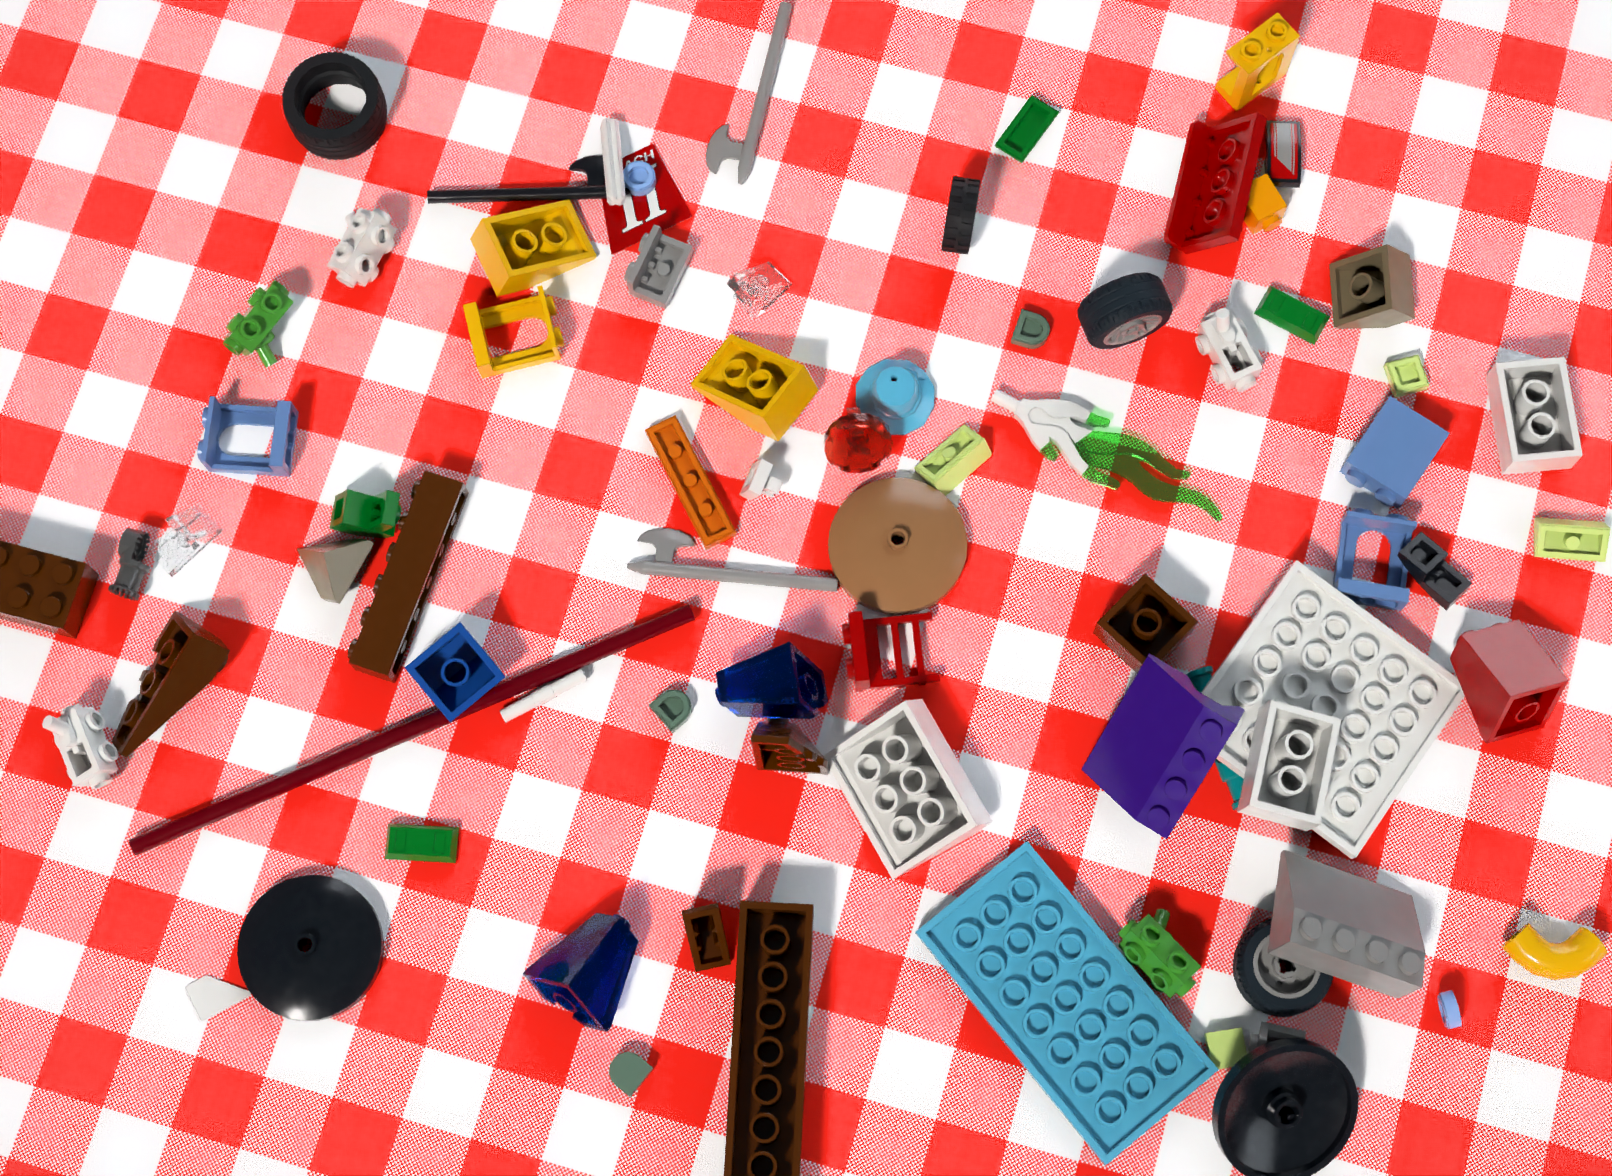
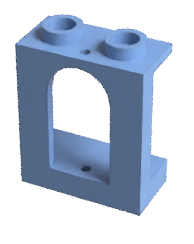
M210 396L208 407H205L202 413V424L205 432L204 439L198 443V459L209 472L290 477L299 412L291 401L277 400V407L220 404L215 396ZM233 425L274 427L270 458L225 454L219 446L221 433Z
M1363 508L1347 510L1340 521L1333 587L1356 604L1401 611L1409 602L1410 589L1406 588L1408 570L1397 555L1411 541L1412 533L1416 529L1418 522L1408 520V517L1401 514L1379 516L1373 515L1371 510ZM1367 531L1379 532L1387 538L1390 544L1386 585L1352 580L1356 543L1362 533Z

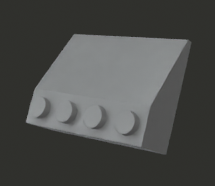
M1281 851L1268 954L1397 999L1423 987L1426 952L1412 895L1290 851Z

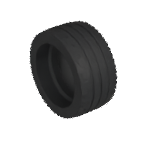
M327 52L305 59L304 62L300 63L290 73L291 75L288 76L282 93L284 115L294 136L308 151L324 159L343 160L351 157L354 158L363 152L365 153L366 150L370 149L379 140L387 120L386 99L377 77L363 61L347 53ZM335 84H350L365 92L366 103L360 114L349 124L336 129H320L306 122L305 110L311 98L322 89Z

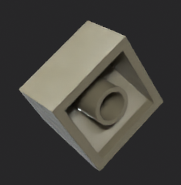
M1386 244L1329 264L1334 328H1388L1415 319L1409 254Z

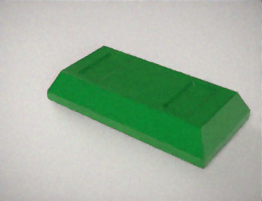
M1031 95L994 146L1020 163H1023L1057 117L1059 111Z
M1271 285L1254 312L1255 315L1315 345L1330 318L1329 315Z
M388 823L384 859L456 863L459 827Z

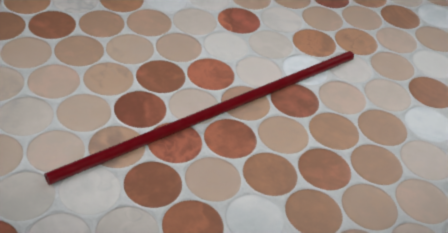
M687 604L499 683L452 722L694 621L695 617L690 605ZM437 709L129 839L130 847L135 855H139L450 724V722Z

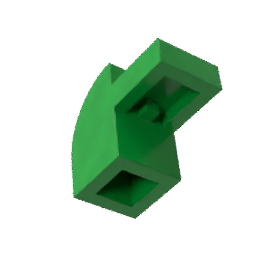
M349 489L339 493L334 499L329 529L357 536L374 538L393 537L395 526L401 516V505H399L400 493L386 490L378 495L371 496Z

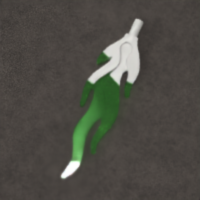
M998 389L994 392L991 401L1014 413L1013 418L1022 425L1031 443L1050 461L1055 462L1058 457L1050 443L1052 442L1059 449L1071 468L1081 477L1092 483L1118 490L1120 488L1118 480L1096 471L1094 467L1109 470L1127 479L1140 492L1152 500L1196 505L1205 510L1217 522L1222 520V515L1217 507L1202 493L1160 481L1141 466L1139 462H1146L1171 479L1187 480L1190 477V472L1176 469L1144 441L1121 433L1085 429L1071 421H1079L1092 427L1106 428L1110 425L1108 418L1098 416L1077 403L1067 400H1029L1022 398L1019 401Z

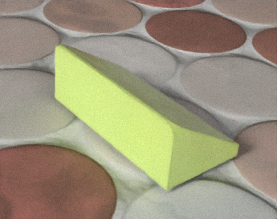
M963 424L916 465L914 469L928 485L936 488L946 496L989 459L992 452L985 438Z
M1535 517L1534 557L1606 562L1611 528L1606 523L1598 521Z

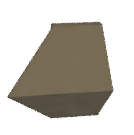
M352 538L297 548V551L320 597L325 601L340 604L374 543L366 539Z

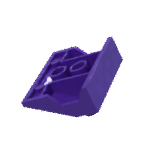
M1149 653L1081 770L1134 820L1167 839L1236 728L1245 710L1239 706H1226L1215 702L1197 691L1187 675Z

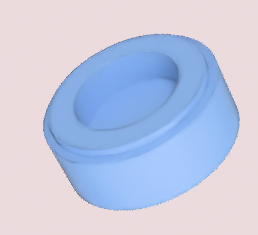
M634 161L629 163L623 170L625 188L630 190L631 195L644 196L654 189L656 185L655 171L647 162Z
M1453 991L1438 993L1437 1002L1444 1026L1447 1029L1462 1027L1461 1015Z

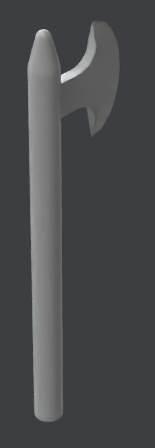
M780 2L744 144L728 140L729 124L722 125L714 132L707 146L706 162L710 172L717 174L718 168L724 160H739L738 184L740 185L744 184L751 171L792 10V5L787 2Z
M670 528L648 530L641 534L637 540L638 542L652 544L656 548L655 562L639 561L627 564V569L643 575L837 592L838 579L831 577L673 563L674 552L678 548L695 547V543L688 534Z

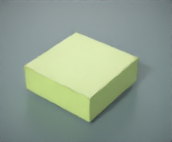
M1418 354L1387 362L1383 366L1394 398L1427 390L1429 387Z
M1242 1027L1204 1034L1208 1057L1219 1070L1232 1068L1247 1054Z

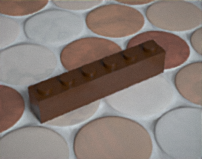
M426 470L421 480L417 479L411 492L413 501L409 511L405 510L399 521L398 528L400 534L396 543L392 542L386 554V562L388 564L384 574H379L373 588L375 597L371 607L367 606L363 611L360 621L363 627L358 639L354 638L348 649V658H350L348 663L356 671L395 683L469 492L463 482Z

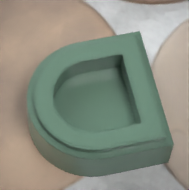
M1021 309L1011 343L1028 349H1036L1043 346L1049 337L1050 326L1048 321L1040 314Z
M668 690L649 704L650 709L672 734L688 721L692 713L689 697L680 690Z
M624 1052L612 1060L609 1067V1075L612 1082L631 1098L654 1068L637 1054Z

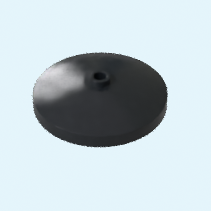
M299 876L272 887L252 906L239 934L237 947L238 965L246 987L253 997L268 1010L296 1021L326 1020L352 1008L371 989L383 961L384 935L381 922L373 906L355 888L341 880L328 876ZM307 939H310L312 942L310 950L302 951V945H305Z
M1287 1038L1263 1044L1243 1056L1223 1079L1217 1091L1212 1110V1126L1215 1140L1223 1155L1245 1176H1311L1327 1166L1341 1152L1351 1136L1358 1113L1356 1084L1346 1065L1332 1051L1319 1043L1300 1038Z

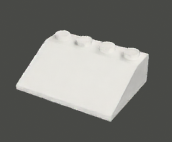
M923 699L903 701L823 755L827 759L831 772L892 880L966 840L993 822Z

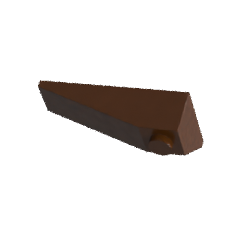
M174 610L157 638L152 651L158 654L151 670H143L138 680L141 682L138 699H132L128 703L111 741L120 755L128 757L213 680L216 673L220 672L227 663L230 650L221 639L178 611Z
M768 717L767 721L758 722L751 734V745L757 770L828 775L827 759L795 723H789V719L784 717Z

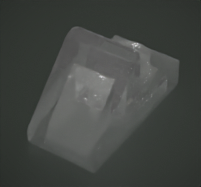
M766 262L732 274L727 285L735 292L733 299L752 318H757L791 287L792 283L770 262Z
M198 505L167 517L165 520L171 528L146 551L173 577L216 538L223 529Z

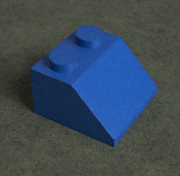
M461 622L405 667L407 672L450 723L506 677Z

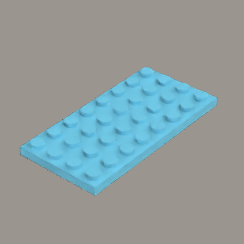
M1028 841L915 932L921 942L1104 1166L1219 1070Z

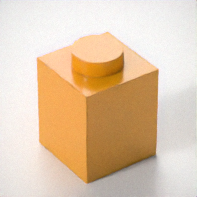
M1266 173L1252 181L1244 222L1252 234L1261 230L1269 232L1282 223L1287 204Z

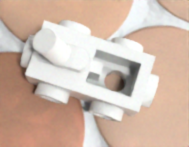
M358 208L356 214L349 213L346 215L345 222L348 228L339 244L335 247L333 255L327 264L328 267L337 273L336 279L354 288L356 284L365 287L367 283L376 279L379 273L377 265L383 254L390 252L395 244L393 236L397 229L390 224L392 217L388 213L378 208H374L373 211Z
M1220 308L1202 318L1197 330L1198 336L1195 337V343L1201 355L1208 354L1214 364L1210 367L1215 382L1218 385L1224 383L1227 391L1236 387L1238 392H1242L1257 383L1256 378L1259 377L1262 370L1263 360L1256 347L1252 348L1246 338L1247 329L1240 318L1236 319L1232 310ZM1231 366H1238L1240 371L1234 373Z
M75 704L63 709L60 712L61 716L58 718L47 715L42 722V727L53 733L54 742L60 750L67 768V774L72 780L74 787L90 786L91 789H99L112 782L110 775L119 770L115 762L118 759V751L105 738L102 729L106 723L101 713L94 710L93 707H82L80 704Z

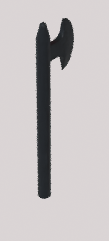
M603 156L584 157L570 165L569 171H579L587 175V186L428 190V204L607 199L606 187L604 185ZM625 188L626 195L630 194V190Z

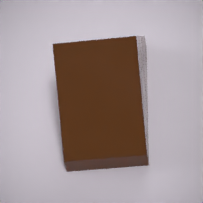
M718 903L682 910L695 971L730 965L731 959Z

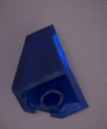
M790 641L716 672L718 686L715 688L716 698L722 707H726L737 717L812 719L820 713L819 708L825 706L828 702L823 671Z
M595 913L530 965L523 975L542 998L553 1005L558 1003L566 1010L573 1012L572 1018L588 1028L608 1032L612 1026L639 941L630 931L631 925L622 916L618 914H613L612 916Z

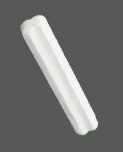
M605 118L601 121L600 133L606 198L609 205L621 206L625 202L626 193L619 122L614 118Z

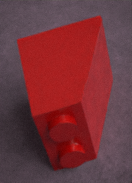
M1518 619L1506 623L1500 622L1491 627L1475 631L1468 630L1461 634L1450 656V661L1484 742L1488 744L1544 728L1569 680Z

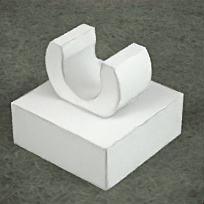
M762 458L753 463L739 495L750 501L761 496V494L773 498L774 494L778 495L783 482L769 476L774 464Z

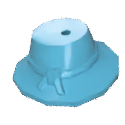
M885 359L867 368L856 383V406L865 423L883 435H906L923 427L933 411L934 386L925 370L909 360Z

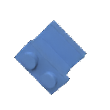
M1390 396L1339 472L1344 474L1346 480L1352 485L1359 488L1364 487L1374 493L1375 498L1382 504L1399 509L1450 433Z

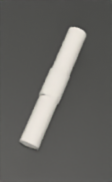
M580 668L499 710L505 723L580 685L587 681Z

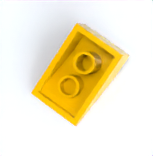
M570 199L482 218L470 238L497 297L529 289L588 263L597 257Z
M733 334L728 336L690 384L693 389L754 431L776 441L782 438L819 391L804 365Z

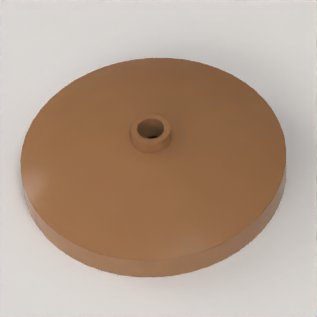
M887 478L871 482L859 488L843 502L831 523L828 538V554L835 578L838 579L840 586L853 600L876 612L905 615L930 608L946 597L954 588L962 574L966 561L967 535L958 510L939 490L914 479ZM892 539H903L904 542L896 545L892 542Z

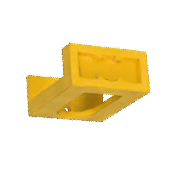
M1277 12L1226 51V54L1238 67L1216 83L1215 89L1237 112L1287 74L1300 35Z
M542 285L537 286L539 292L537 296L480 310L476 302L463 305L476 365L482 379L561 359L559 347L565 345L560 326L553 327L551 319L552 316L557 315L552 296L546 297ZM529 318L540 319L547 325L548 336L542 345L491 358L485 329Z

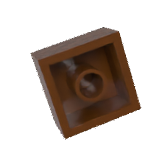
M1145 573L1097 622L1093 634L1131 669L1138 673L1149 653L1164 662L1193 632L1198 621Z

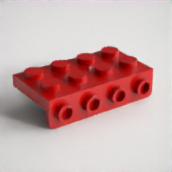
M1256 112L1213 127H1208L1200 121L1190 124L1164 232L1166 243L1185 254H1190L1239 241L1247 203L1250 198L1252 181L1257 167L1260 146L1264 137L1266 117Z

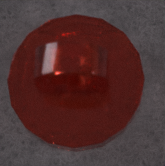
M860 406L846 408V416H842L833 422L825 432L823 447L826 458L831 465L834 463L840 467L841 471L846 473H864L881 465L880 462L885 457L888 459L892 452L893 439L889 426L880 417L869 413H861Z

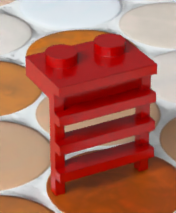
M862 611L848 612V623L842 624L844 645L851 646L852 658H845L847 678L854 679L856 692H863V690L868 689L883 690L887 687L896 686L901 688L906 685L915 684L920 686L926 685V683L940 682L939 674L925 675L919 622L932 621V612L863 619ZM911 623L917 676L904 677L898 624ZM878 626H891L896 678L883 679Z

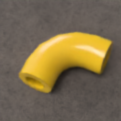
M1527 923L1501 947L1517 964L1531 974L1552 980L1576 978L1593 968L1607 955V949L1601 940L1584 927L1577 929L1568 939L1561 943H1551Z

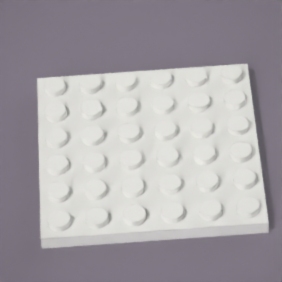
M1298 560L1292 563L1201 692L1221 705L1239 706L1245 710L1236 728L1216 758L1243 779L1258 709L1268 701L1274 700L1342 719L1321 825L1312 830L1351 859L1358 856L1465 697L1457 677Z

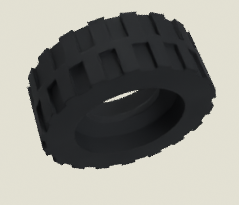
M953 176L941 251L968 255L980 180Z

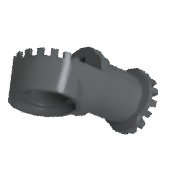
M129 527L123 532L118 547V554L120 556L118 563L121 567L114 584L109 585L108 591L120 597L124 594L126 599L139 600L138 590L144 574H148L150 571V567L142 563V560L145 558L144 555L147 554V551L144 550L149 548L146 543H150V540H147L150 539L149 533Z

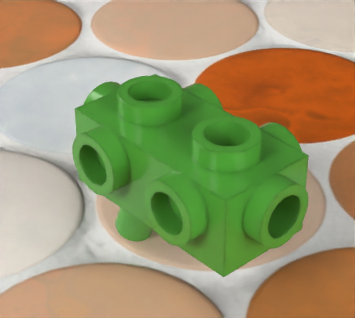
M273 281L265 289L258 287L247 300L251 306L244 315L238 312L225 327L230 332L225 336L223 345L237 356L241 353L247 356L256 350L265 368L278 362L268 343L275 338L271 331L272 328L294 303L288 297L289 291L277 281Z
M1157 909L1154 918L1148 913L1138 923L1132 919L1118 933L1123 939L1118 947L1125 953V958L1130 964L1138 966L1151 979V984L1155 990L1164 992L1170 999L1176 993L1182 998L1197 983L1192 977L1201 966L1165 930L1170 913L1165 909Z

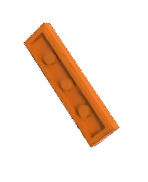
M676 415L645 429L646 436L705 550L737 536Z

